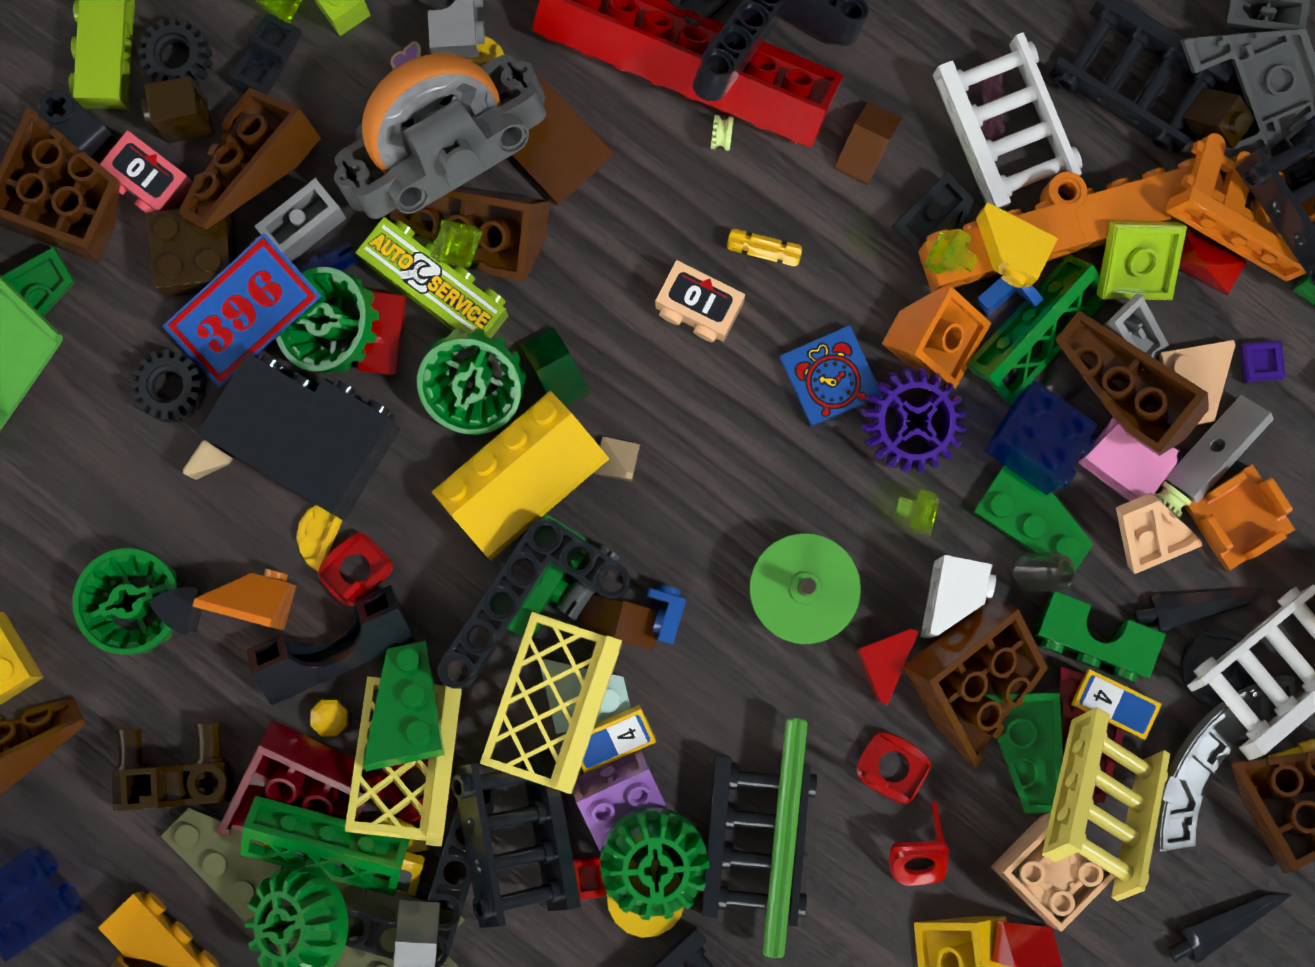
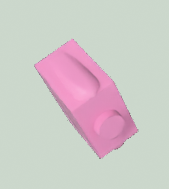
M1113 417L1078 463L1128 501H1132L1151 492L1155 494L1175 467L1178 460L1176 456L1178 450L1173 447L1161 456H1158L1128 436Z

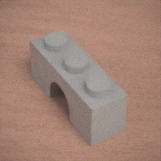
M455 0L448 8L428 11L429 47L432 54L447 53L464 58L479 57L478 44H485L484 21H477V8L483 7V0Z

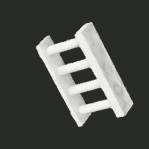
M1024 32L1016 35L1009 44L1012 53L964 72L961 69L956 70L952 60L938 66L933 74L985 204L988 202L1002 210L1011 203L1009 197L1012 196V191L1060 172H1073L1079 176L1082 174L1080 170L1082 168L1081 156L1076 147H1071L1036 64L1039 62L1036 47L1033 42H1027ZM1015 67L1019 68L1026 88L979 107L975 104H970L966 91L969 89L968 86ZM1033 102L1041 123L993 142L990 139L985 140L980 126H983V121ZM1042 138H1048L1056 158L1009 177H1006L1004 174L1000 176L995 161L998 159L997 156Z
M1314 584L1302 591H1299L1297 587L1288 591L1277 601L1281 605L1277 611L1217 661L1210 657L1194 670L1198 677L1187 685L1193 692L1209 683L1248 730L1246 735L1249 740L1240 746L1239 749L1248 760L1265 755L1315 712V671L1277 627L1278 624L1293 613L1315 639V614L1305 604L1315 594ZM1264 636L1304 682L1302 687L1305 692L1297 699L1293 695L1289 697L1249 650ZM1235 660L1243 666L1276 706L1274 711L1277 713V716L1269 723L1265 719L1260 721L1221 674Z

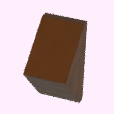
M868 101L855 122L834 169L868 186L902 118Z
M592 595L583 608L579 628L622 640V643L653 650L657 632L653 631L658 611L622 600H609L601 596Z

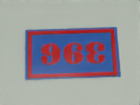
M264 232L167 321L163 328L214 384L220 388L233 376L247 352L256 356L322 296Z

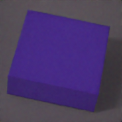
M1281 340L1245 343L1239 346L1244 384L1280 381L1286 378Z

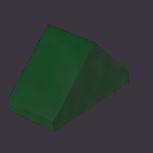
M554 327L520 344L546 394L551 391L565 407L590 395L570 352Z

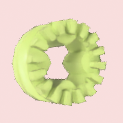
M720 115L714 116L711 149L722 146L725 151H730L734 117L729 116L728 119L722 120Z
M1163 481L1161 492L1154 495L1163 504H1167V507L1180 518L1183 514L1181 508L1185 505L1189 506L1192 501L1176 488Z

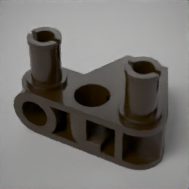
M221 722L195 724L198 760H194V764L148 768L147 764H143L142 728L116 730L118 735L119 766H115V770H111L113 810L127 811L231 801L234 777L230 770L229 761L225 762V758H221ZM209 772L212 773L213 778L218 779V786L214 787L213 793H210L203 784ZM146 774H150L151 795H147Z

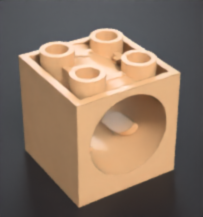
M1043 813L1003 853L991 868L1047 925L1062 932L1116 876L1079 853L1056 862L1043 856L1042 851L1051 813Z

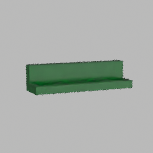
M1070 254L1066 255L1036 288L1043 301L1034 307L1025 300L966 364L974 375L988 381L1004 402L1011 405L1061 350L1055 339L1066 325L1060 331H1056L1058 318L1064 312H1069L1067 324L1078 311L1091 318L1107 300L1101 299L1097 295L1100 275L1093 264ZM1092 284L1096 292L1086 303H1081L1083 291ZM1038 340H1043L1041 352L1036 358L1030 359L1032 347ZM1013 368H1017L1016 379L1007 388L1002 379Z
M255 796L243 826L240 855L290 869L314 868L326 874L331 880L395 896L410 839L345 832L346 820ZM252 840L267 843L270 847L254 844ZM297 851L304 853L308 856V858L298 856L294 852ZM333 862L345 864L348 868L336 866ZM372 873L390 876V880L374 876Z

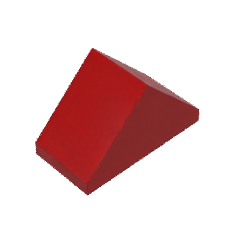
M909 629L856 650L876 702L883 705L889 703L918 631Z

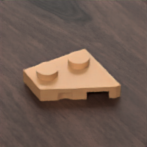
M1234 340L1166 351L1158 355L1159 362L1208 392L1209 410L1197 425L1215 421L1235 349Z
M1152 492L1116 507L1127 566L1134 574L1202 546V541Z

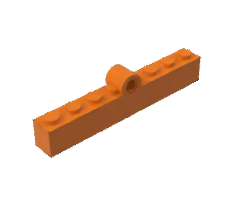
M1195 158L1181 162L1177 165L1179 169L1166 172L1164 167L1148 171L1142 175L1143 179L1130 182L1129 178L1113 181L1106 185V190L1094 193L1093 188L1087 189L1084 180L1079 175L1073 172H1062L1057 174L1042 190L1040 203L1035 205L1036 210L1022 214L1021 209L1008 211V213L1058 238L1047 261L1106 244L1110 221L1182 222L1165 211L1169 198L1186 190L1185 187L1181 186V182L1184 176L1191 175ZM1219 171L1214 189L1221 192L1224 182ZM1058 191L1065 193L1068 200L1062 199ZM977 221L964 225V231L950 234L949 230H942L926 237L927 241L918 250L931 293L944 285L956 288L1001 275L993 270Z

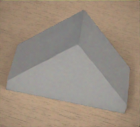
M1138 293L1103 325L1153 358H1156L1169 345L1143 296Z

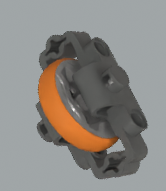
M437 53L414 58L393 69L375 87L363 113L362 124L355 131V142L342 149L335 156V164L338 169L335 172L334 180L350 207L355 211H365L366 215L372 219L381 218L396 208L406 214L414 213L521 150L528 142V130L543 121L547 113L543 105L546 96L532 65L525 61H516L511 55H501L481 66L478 62L459 55ZM507 92L510 101L501 105L499 96ZM379 168L386 175L375 181L370 172Z

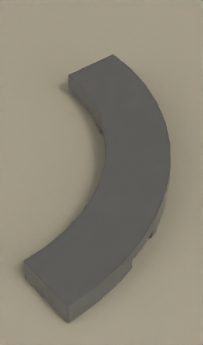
M1286 674L1273 677L1289 697L1293 695L1296 699L1295 676ZM1257 683L1237 692L1260 721L1265 719L1269 723L1277 716V713L1274 711L1276 706ZM1224 701L1209 712L1192 730L1168 769V778L1164 785L1153 848L1160 852L1196 846L1197 820L1204 797L1201 795L1203 787L1210 773H1215L1224 758L1234 748L1233 744L1248 731Z

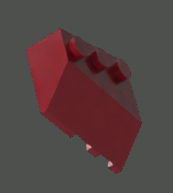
M271 720L216 833L230 836L232 829L243 830L255 796L346 820L355 759ZM363 769L361 776L365 781H368L370 778L376 777L379 770L365 771ZM361 786L358 798L366 793ZM363 803L357 808L355 821L360 815L365 803Z

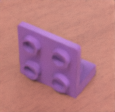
M641 749L587 773H584V771L580 772L573 789L576 803L600 851L607 833L622 817L643 808L657 807L667 809Z

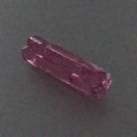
M1002 73L981 81L982 88H985L982 92V105L1003 97V89L1000 88L1003 84ZM1004 113L983 121L986 123L983 128L985 140L990 139L993 142L1005 137V124L1001 123L1004 119Z

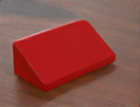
M998 921L992 962L1011 967H1063L1052 927Z

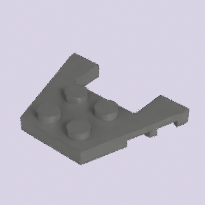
M1306 29L1191 37L1180 40L1192 73H1198L1231 59L1248 109L1255 119L1253 121L1255 132L1242 137L1234 149L1226 148L1224 153L1226 157L1231 159L1243 151L1252 154L1259 148H1262L1265 154L1268 155L1275 145L1288 134H1293L1315 115V53Z

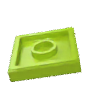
M1110 221L1097 295L1101 299H1131L1138 293L1143 296L1144 300H1173L1187 226L1181 222Z

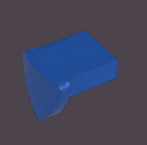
M1000 278L978 297L977 306L988 317L1015 292L1034 307L1043 301V298L1033 286L1018 288Z

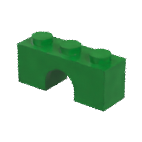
M545 514L544 518H549L551 520L556 521L557 523H559L560 525H562L563 527H565L566 529H568L569 531H571L572 533H574L575 535L579 536L587 542V539L585 537L570 529L569 527L565 526L556 519L552 518L551 516ZM549 527L540 529L535 536V542L541 548L551 547L557 539L556 531ZM583 549L572 551L568 557L569 566L578 570L588 552ZM551 564L509 630L523 638L532 612L546 616L543 613L550 601L558 603L569 583L564 581L567 573ZM500 593L492 600V610L497 615L507 614L513 606L511 596L506 593ZM537 623L533 634L535 637L544 625Z
M1056 591L1047 593L1032 633V637L1041 640L1039 645L1041 648L1057 654H1062L1064 649L1078 654L1077 662L1099 669L1101 663L1115 669L1113 673L1115 677L1131 683H1136L1137 678L1150 679L1166 634L1131 620L1120 621L1115 636L1109 642L1101 643L1095 640L1087 629V617L1092 605Z

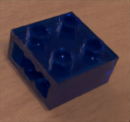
M1034 379L1018 393L983 451L1047 496L1058 487L1066 488L1077 473L1073 466L1078 458L1082 459L1092 448L1094 440L1090 437L1098 424Z
M41 846L28 848L0 868V955L5 962L19 957L83 912L78 904L81 902L79 893L69 882L64 883L56 871L59 869L57 860L49 850H43Z

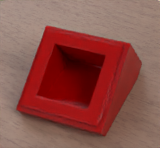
M600 856L573 859L580 900L607 896L600 871Z

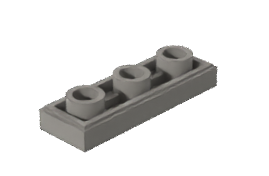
M1240 395L1172 469L1165 481L1197 504L1274 420L1272 413Z

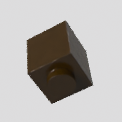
M1207 88L1202 89L1183 116V119L1198 141L1212 133H1217L1225 140L1226 148L1234 149L1255 120L1240 95Z

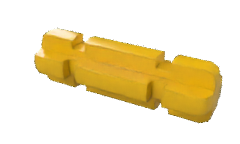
M732 229L729 234L727 248L730 251L742 253V250L748 251L747 255L774 262L780 259L783 260L782 264L797 266L800 261L802 246L799 244L787 242V245L781 244L782 240L752 233V236L746 235V231Z

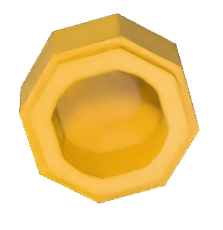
M321 700L311 710L310 726L320 736H339L349 726V710L339 700Z

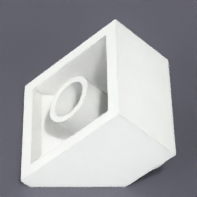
M944 555L934 561L920 637L931 638L941 634L984 605L986 598H992L996 584V575L990 574L992 564Z

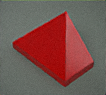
M1187 228L1179 269L1227 296L1247 261Z

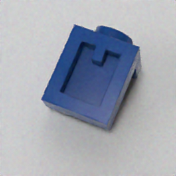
M658 584L657 590L648 589L647 598L666 603L668 608L667 611L659 609L653 631L660 633L658 642L673 646L686 599L679 597L681 590Z

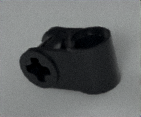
M61 90L48 91L39 101V112L43 119L91 158L114 137L89 111L86 112L74 99ZM58 107L66 110L63 116L55 112Z

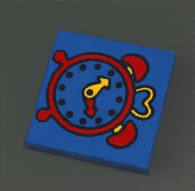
M850 325L785 353L779 358L811 427L867 403L866 397L868 394L878 397L882 395L875 387L877 382Z

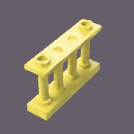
M1096 707L1071 720L1042 855L1056 862L1076 853L1081 854L1116 876L1111 898L1119 901L1145 891L1148 883V871L1163 790L1168 778L1167 769L1170 753L1163 750L1142 760L1107 737L1106 730L1110 714ZM1102 753L1135 773L1132 790L1100 770L1099 764ZM1095 786L1129 807L1126 824L1093 804L1092 797ZM1088 820L1122 841L1119 859L1086 839L1085 831Z

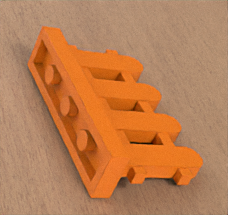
M1212 133L1201 141L1193 143L1191 152L1196 154L1191 175L1184 176L1181 182V186L1185 187L1186 190L1169 198L1165 212L1286 282L1306 274V271L1257 199H1254L1251 210L1245 207L1250 189L1245 185L1235 168L1250 156L1251 153L1243 151L1231 159L1224 155L1226 150L1225 140L1217 133ZM1220 169L1227 173L1221 192L1214 189ZM1281 171L1278 172L1286 183L1284 174ZM1314 196L1300 204L1312 222L1315 221Z

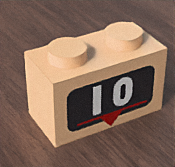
M676 260L655 300L656 309L660 310L659 316L675 325H680L682 321L694 327L693 333L709 342H714L715 339L724 342L744 303L746 294Z

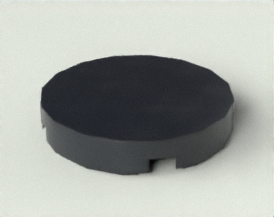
M1228 630L1207 631L1194 637L1185 647L1180 660V676L1187 692L1199 703L1215 708L1223 700L1209 683L1193 692L1189 689L1187 685L1198 677L1194 670L1210 657L1217 661L1244 638L1243 636ZM1251 647L1249 650L1253 653V655H1254V656L1258 659V661L1260 662V659H1259V657H1258L1256 651H1253V649H1252V647ZM1237 660L1221 672L1236 692L1256 683Z

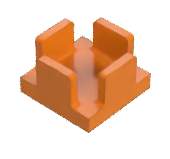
M1253 464L1210 489L1197 504L1192 501L1189 506H1184L1226 571L1235 568L1246 560L1259 556L1286 539V535L1295 530L1286 514L1293 511L1292 506L1272 477L1263 480Z

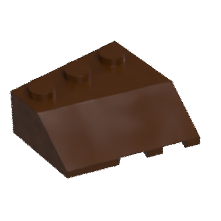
M994 597L986 599L984 605L960 620L903 666L934 725L974 768H977L984 758L980 753L990 739L993 737L997 740L1005 729L1002 723L1014 706L1020 707L1023 704L1022 700L1025 694L1031 693L1048 669L1019 609ZM1009 694H1019L1014 701L1009 696ZM986 695H998L1005 702H997Z

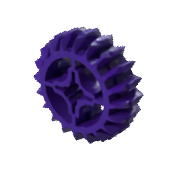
M906 368L902 370V382L896 373L888 374V381L891 387H888L883 382H877L875 387L882 395L880 397L873 394L867 395L866 400L875 404L873 410L862 409L861 414L866 417H872V423L861 425V430L874 432V435L869 437L865 443L867 446L880 444L874 453L877 459H881L889 453L886 466L894 468L900 460L901 472L908 473L913 463L916 472L923 473L926 468L925 460L932 468H938L940 465L937 454L949 460L952 454L946 446L948 444L954 447L961 445V441L954 438L953 434L954 431L965 432L966 427L956 424V418L965 417L966 411L954 410L953 406L959 404L962 398L960 395L948 398L947 395L953 389L952 383L946 382L938 388L941 381L940 374L934 373L927 381V370L918 369L914 379L911 369ZM911 388H918L927 392L930 396L925 401L921 400L917 405L912 406L907 401H903L898 394ZM890 404V409L896 415V424L890 431L891 435L888 437L885 428V415ZM937 405L940 408L942 417L938 436H936L937 432L931 424L932 416L938 410ZM908 413L920 415L921 419L917 420L920 421V429L907 427L906 422H909V420H906ZM913 435L929 445L927 448L913 453L904 452L896 447L901 441H906Z

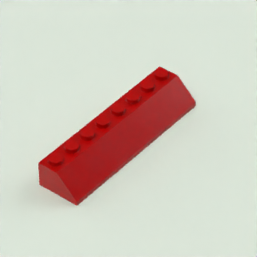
M666 0L539 1L532 31L543 35L547 40L567 45L585 56L595 57L610 63L618 70L629 71L647 79L654 85L665 86L681 93L687 99L703 102L717 108L723 114L734 115L751 122L759 129L770 130L786 137L792 143L803 144L812 148L844 76V74L764 41L726 95L718 101H707L696 95L692 83L703 53L723 28L724 24L709 18L699 17V14L688 9L682 10ZM687 16L699 21L698 24L700 25L698 27L688 25L682 17Z

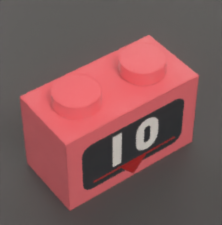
M128 130L100 163L103 168L120 181L119 193L124 195L128 190L138 199L134 204L146 214L148 212L177 209L184 201L193 183L186 174Z

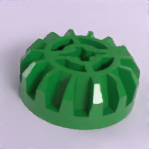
M316 267L306 270L301 274L322 297L276 337L277 343L285 357L302 369L330 375L331 372H346L350 370L351 362H361L367 356L363 350L366 343H374L377 335L371 332L372 322L379 320V312L371 307L375 297L372 291L362 286L360 278L344 271L330 267ZM337 299L336 306L328 304L331 300ZM345 299H348L355 305L360 319L353 318L352 314L347 309H344ZM322 321H326V322H329V323H328V324H326V323H325V324H322L321 322H322ZM351 333H357L349 346L338 350L339 341H344ZM318 337L331 340L330 350L322 345Z
M459 328L453 330L448 337L440 336L426 353L417 374V390L426 411L444 427L463 434H485L505 425L515 414L524 393L523 386L526 375L525 371L519 367L520 357L516 351L509 352L504 347L505 340L500 336L495 340L483 336L484 329L476 328L472 333H465ZM477 349L475 355L464 358L462 362L453 358L462 350ZM490 354L499 363L502 378L493 375L492 365L488 361ZM450 366L458 369L453 379L450 374ZM474 369H476L477 373L474 378L476 381L469 388L468 385L471 380L469 377H471ZM490 382L498 385L494 391L485 394Z
M123 548L100 555L83 570L75 585L73 613L80 631L93 645L110 653L134 655L153 651L156 646L168 641L173 636L171 634L173 629L161 621L158 616L154 622L147 626L144 618L152 610L149 602L152 598L163 592L179 588L180 585L177 580L179 576L162 558L146 551ZM129 577H144L150 580L156 587L132 585ZM123 580L124 584L115 587L120 581ZM129 595L141 597L132 604L133 610L120 608L129 601ZM123 618L138 621L140 630L125 629L119 626L113 619Z
M657 807L633 811L617 821L603 841L600 851V871L608 896L612 897L618 903L619 908L625 913L630 911L638 914L643 920H650L652 916H663L664 919H669L674 916V912L681 908L689 909L694 904L695 896L699 891H703L706 886L705 872L706 869H709V859L703 839L696 827L687 818L675 811ZM662 844L676 850L682 858L683 865H673L669 851ZM654 849L660 862L657 867L655 881L649 868L652 860H654ZM639 850L635 859L637 867L628 868L632 856ZM683 872L679 885L672 892L664 895V886L670 883L673 874ZM639 875L642 883L648 887L650 896L638 892L632 886L628 876Z
M308 867L279 870L274 872L272 877L263 879L256 890L258 895L251 897L247 907L255 915L245 922V928L254 929L255 939L248 943L252 952H262L257 959L261 967H334L343 953L348 936L347 909L336 884L323 872ZM281 898L288 900L293 906L282 907ZM297 943L295 948L290 952L289 944ZM275 944L280 945L281 955L278 952Z

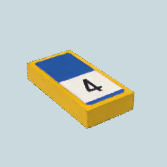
M1090 669L1086 670L1071 703V706L1084 712L1099 707L1110 714L1109 724L1142 740H1146L1162 705Z
M640 704L595 723L581 765L584 773L656 743L655 735Z

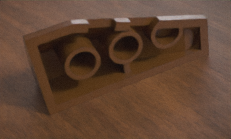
M456 188L417 212L406 214L396 208L390 212V218L394 221L397 219L402 221L418 235L425 239H432L449 249L448 252L463 257L477 265V269L488 275L526 281L546 240L550 201L513 194Z
M1081 311L1075 314L1055 339L1057 345L1124 432L1158 456L1184 441L1209 410L1208 392Z
M74 697L29 708L23 713L22 717L5 721L0 716V796L86 725Z

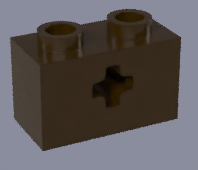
M191 76L144 85L146 98L141 99V105L146 122H151L155 132H160L169 144L214 135L208 99Z

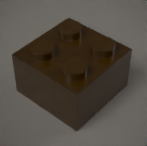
M180 209L148 212L147 222L154 289L165 298L198 294L237 258L232 213L206 230L182 218L178 213Z

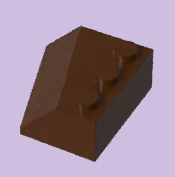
M27 106L0 164V227L99 263L114 230L120 181L84 151L82 152L68 141L64 135L54 127L52 128Z
M1315 751L1231 763L1230 765L1243 804L1282 872H1294L1315 861Z

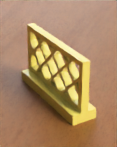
M532 612L480 764L572 795L622 646V640L610 636L606 637ZM537 623L553 628L560 642L538 652L532 640ZM560 631L572 634L573 636L564 640ZM579 638L596 642L592 658L576 665L567 644ZM531 646L535 655L525 659L528 648ZM563 647L572 668L551 678L541 657ZM538 660L547 680L525 690L519 677L523 666ZM589 665L583 680L579 670ZM575 672L582 686L579 696L563 703L554 682ZM516 683H518L522 693L512 697ZM550 685L559 706L538 716L528 695ZM525 698L534 718L513 728L506 715L510 704ZM576 703L572 717H570L566 707ZM562 710L569 723L567 732L550 741L541 720ZM504 721L509 731L499 735ZM537 722L546 744L525 754L515 733ZM512 736L521 757L507 764L491 759L496 743ZM563 741L558 756L553 746ZM549 748L556 761L551 779L535 774L528 758ZM524 761L528 771L514 767V765Z
M367 676L345 832L424 840L426 845L442 847L462 689H453L445 685L434 684L445 755L429 758L428 767L421 760L405 763L396 771H393L391 767H385L383 769L389 776L371 788L361 775L364 769L365 747H367L368 742L367 734L372 721L369 722L371 711L374 713L375 703L372 701L374 689H379L381 678ZM416 765L426 776V782L411 793L399 777ZM394 782L406 798L389 810L376 794ZM361 786L366 793L358 798ZM424 793L423 805H421L416 798ZM370 798L383 813L382 816L372 823L355 821L357 808ZM411 803L421 815L420 828L402 827L394 815ZM389 820L392 825H385L383 823Z

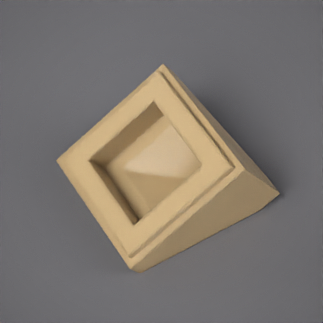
M602 436L600 448L606 453L609 460L597 469L594 474L632 482L640 444Z
M204 440L191 456L182 473L197 480L229 465L233 458Z

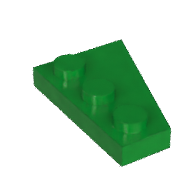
M54 247L2 276L43 317L76 282L58 250Z
M1017 448L1012 451L972 512L1069 577L1073 576L1093 545L1092 541Z
M426 641L388 648L386 651L363 761L365 771L445 755L429 647Z
M1060 693L1025 694L1022 700L1023 704L1020 707L1014 706L1003 721L1002 725L1005 729L997 740L1025 813H1051L1063 761ZM1009 694L1010 699L1012 701H1014L1016 697L1019 695ZM986 695L997 702H1005L998 695Z

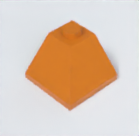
M944 285L900 310L882 345L909 366L917 370L926 369L928 376L934 373L940 374L941 383L950 382L953 384V389H956L968 367L966 364L975 355L991 322L953 287Z
M265 569L263 576L251 573L194 598L192 606L284 630L297 585L286 582L287 574Z

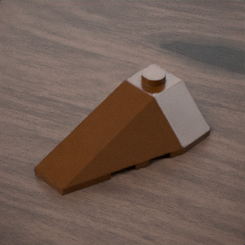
M249 87L225 116L221 124L225 131L219 143L211 145L207 153L210 161L205 171L196 175L178 212L179 215L207 230L295 169L321 139L299 108Z

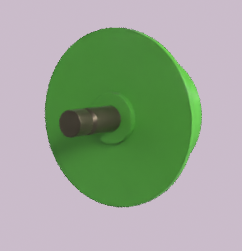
M794 534L773 543L758 559L750 581L751 602L759 620L774 635L797 644L823 642L841 632L856 613L861 593L859 574L848 553L834 541L815 534Z

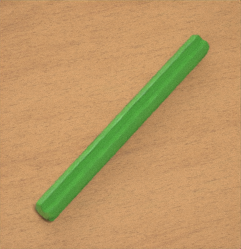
M787 718L785 723L762 950L764 956L770 958H783L785 954L808 724L805 719Z

